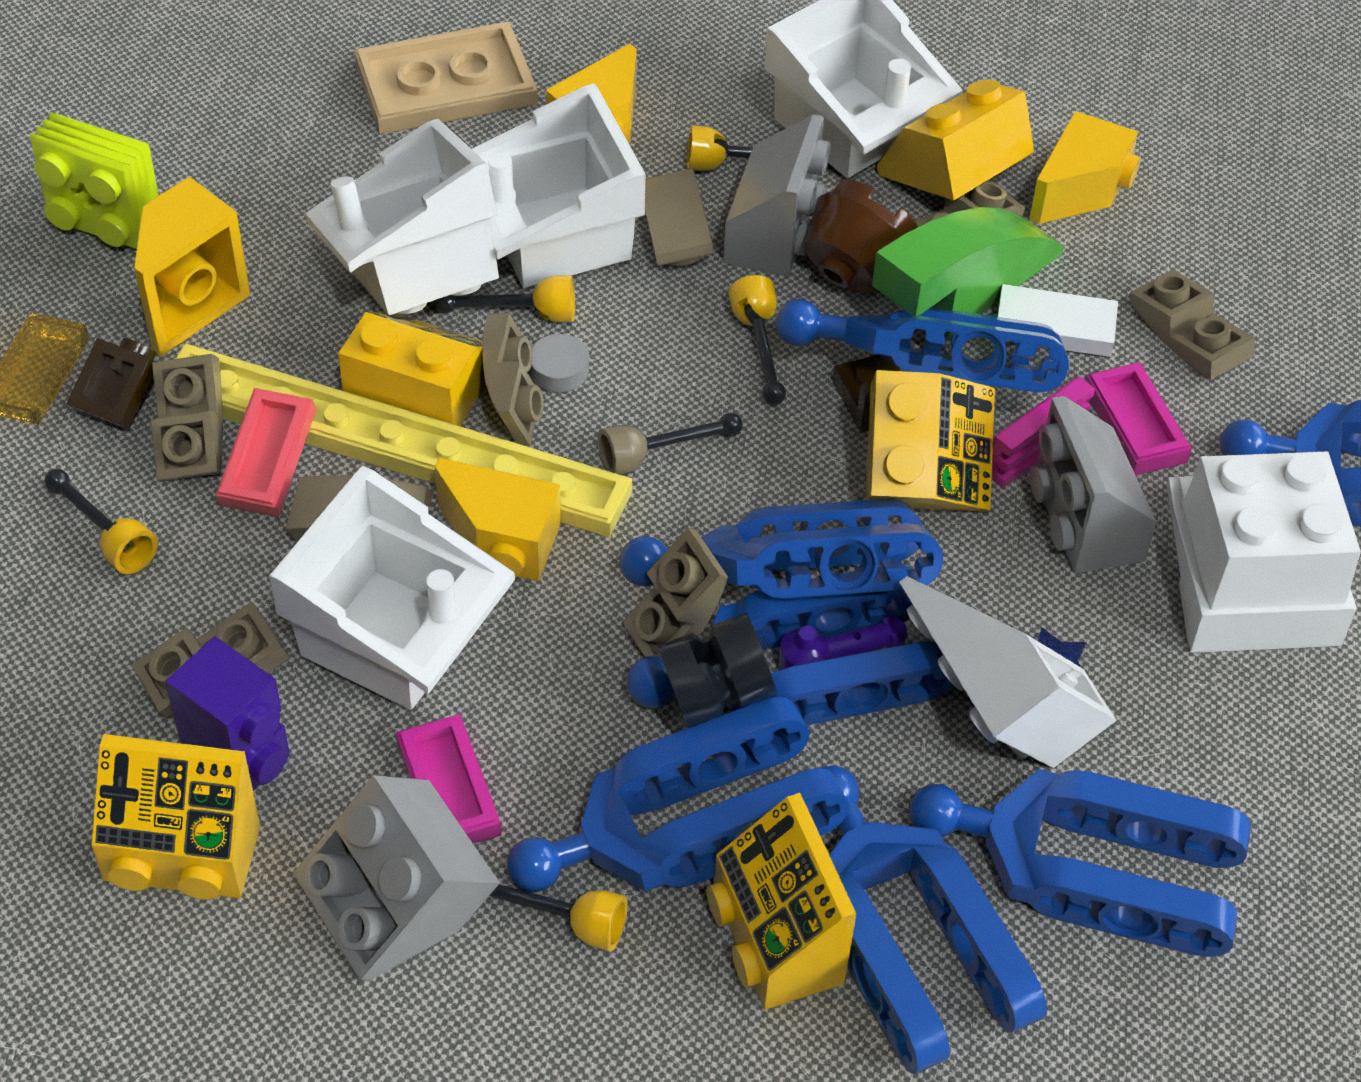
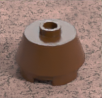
M842 179L834 190L817 198L804 244L805 252L821 274L833 284L860 294H872L877 290L872 286L876 252L902 235L918 228V226L902 207L893 215L882 205L871 200L870 196L875 191V188L859 181Z

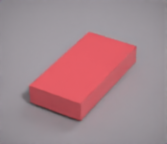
M258 388L253 389L215 495L221 506L275 517L280 516L317 410L313 399Z

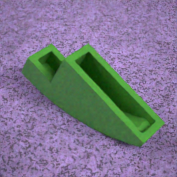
M978 207L957 211L934 219L902 235L877 251L872 286L913 317L921 315L929 308L981 314L999 301L1002 284L1011 286L1021 285L1061 256L1064 246L1012 211L992 207ZM946 331L944 335L950 337L953 332Z

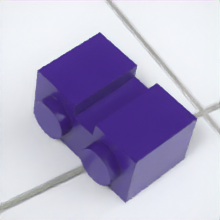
M214 636L165 680L181 744L245 751L254 791L260 784L264 785L274 780L282 771L287 758L290 756L285 726L280 723V712L282 709L277 682L274 677Z

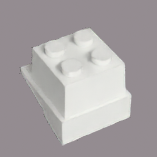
M818 0L767 29L765 70L775 77V120L785 128H788L812 114L824 116L822 140L831 143L828 163L847 179L882 159L903 128L925 116V112L929 108L947 103L963 93L961 87L908 27V17L893 0Z
M596 84L583 86L534 110L533 119L472 148L487 163L498 214L490 218L496 258L498 260L506 255L508 256L523 288L537 285L546 277L574 275L632 259L635 218L645 215L646 174Z
M439 119L426 122L379 153L381 163L354 180V178L346 176L333 180L330 183L333 195L305 213L311 228L344 267L356 276L389 316L395 313L411 314L418 312L428 302L448 295L461 296L473 293L481 287V284L499 278L490 218L498 214L487 163Z
M1328 452L1201 456L1193 476L1168 478L1167 490L1181 576L1179 589L1190 653L1342 646L1357 610L1350 587L1361 551Z
M363 465L269 575L276 614L291 621L302 657L409 710L414 708L425 692L427 694L431 692L515 581V572L429 515L427 506Z

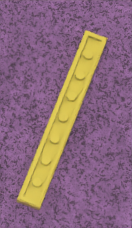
M185 343L175 358L179 359L213 354L219 358L223 419L241 424L254 388L313 399L317 410L305 444L436 484L435 465L439 457L560 484L561 523L606 537L611 536L632 494V478Z

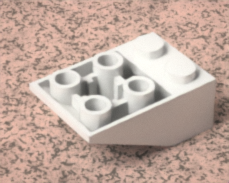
M908 576L899 582L912 602V605L907 608L910 619L925 637L930 640L934 639L943 653L937 660L942 672L956 688L967 692L975 706L969 711V715L977 729L991 743L995 744L1000 740L1008 744L1019 757L1025 759L1031 756L1055 768L1117 721L1084 669L1027 634Z

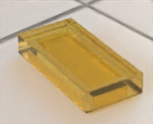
M30 312L0 362V416L38 425L41 423L89 340L86 324Z

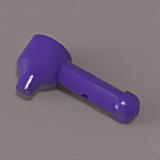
M891 616L881 619L879 623L826 638L812 626H802L787 632L782 638L777 663L778 671L793 666L876 651L886 647L902 646L908 636L906 625L900 618Z

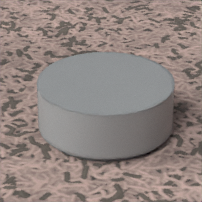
M552 334L539 339L532 346L530 375L533 381L541 388L552 392H567L578 388L586 381L589 374V352L586 345L578 338L567 334Z

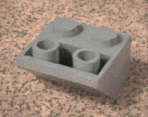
M812 114L753 146L726 220L723 263L790 277L797 255L807 256L804 244L811 223L808 221L810 216L813 215L817 198L826 193V184L817 182L818 175L824 176L831 146L830 142L822 140L824 116Z
M1065 396L1052 398L1046 425H1042L1039 430L1040 453L1037 465L1032 466L1030 470V484L1035 500L1038 503L1044 502L1049 513L1050 532L1056 549L1058 551H1065L1074 574L1145 561L1157 522L1114 428Z
M376 775L369 779L293 873L360 980H371L459 932L500 884L429 780Z

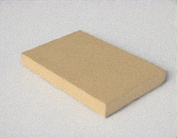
M510 22L354 50L355 65L379 134L420 127L434 119L447 122L538 104L536 85Z

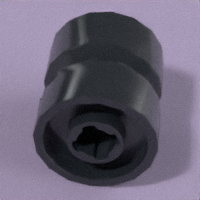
M747 612L711 625L709 637L702 640L695 634L690 633L657 646L687 728L723 715L727 702L733 701L743 708L777 695L770 669Z

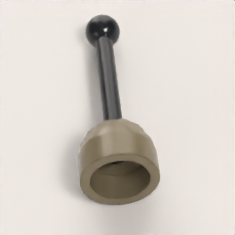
M726 413L717 422L651 437H645L640 430L630 425L606 427L598 432L599 455L606 471L619 475L627 474L642 465L649 449L719 433L733 437L741 432L743 422L739 415Z

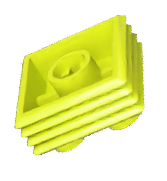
M50 112V120H42L43 127H36L37 134L31 133L29 135L35 158L34 170L39 177L45 201L44 213L53 225L62 230L75 228L98 236L110 246L120 247L126 245L137 249L142 208L159 195L149 144Z

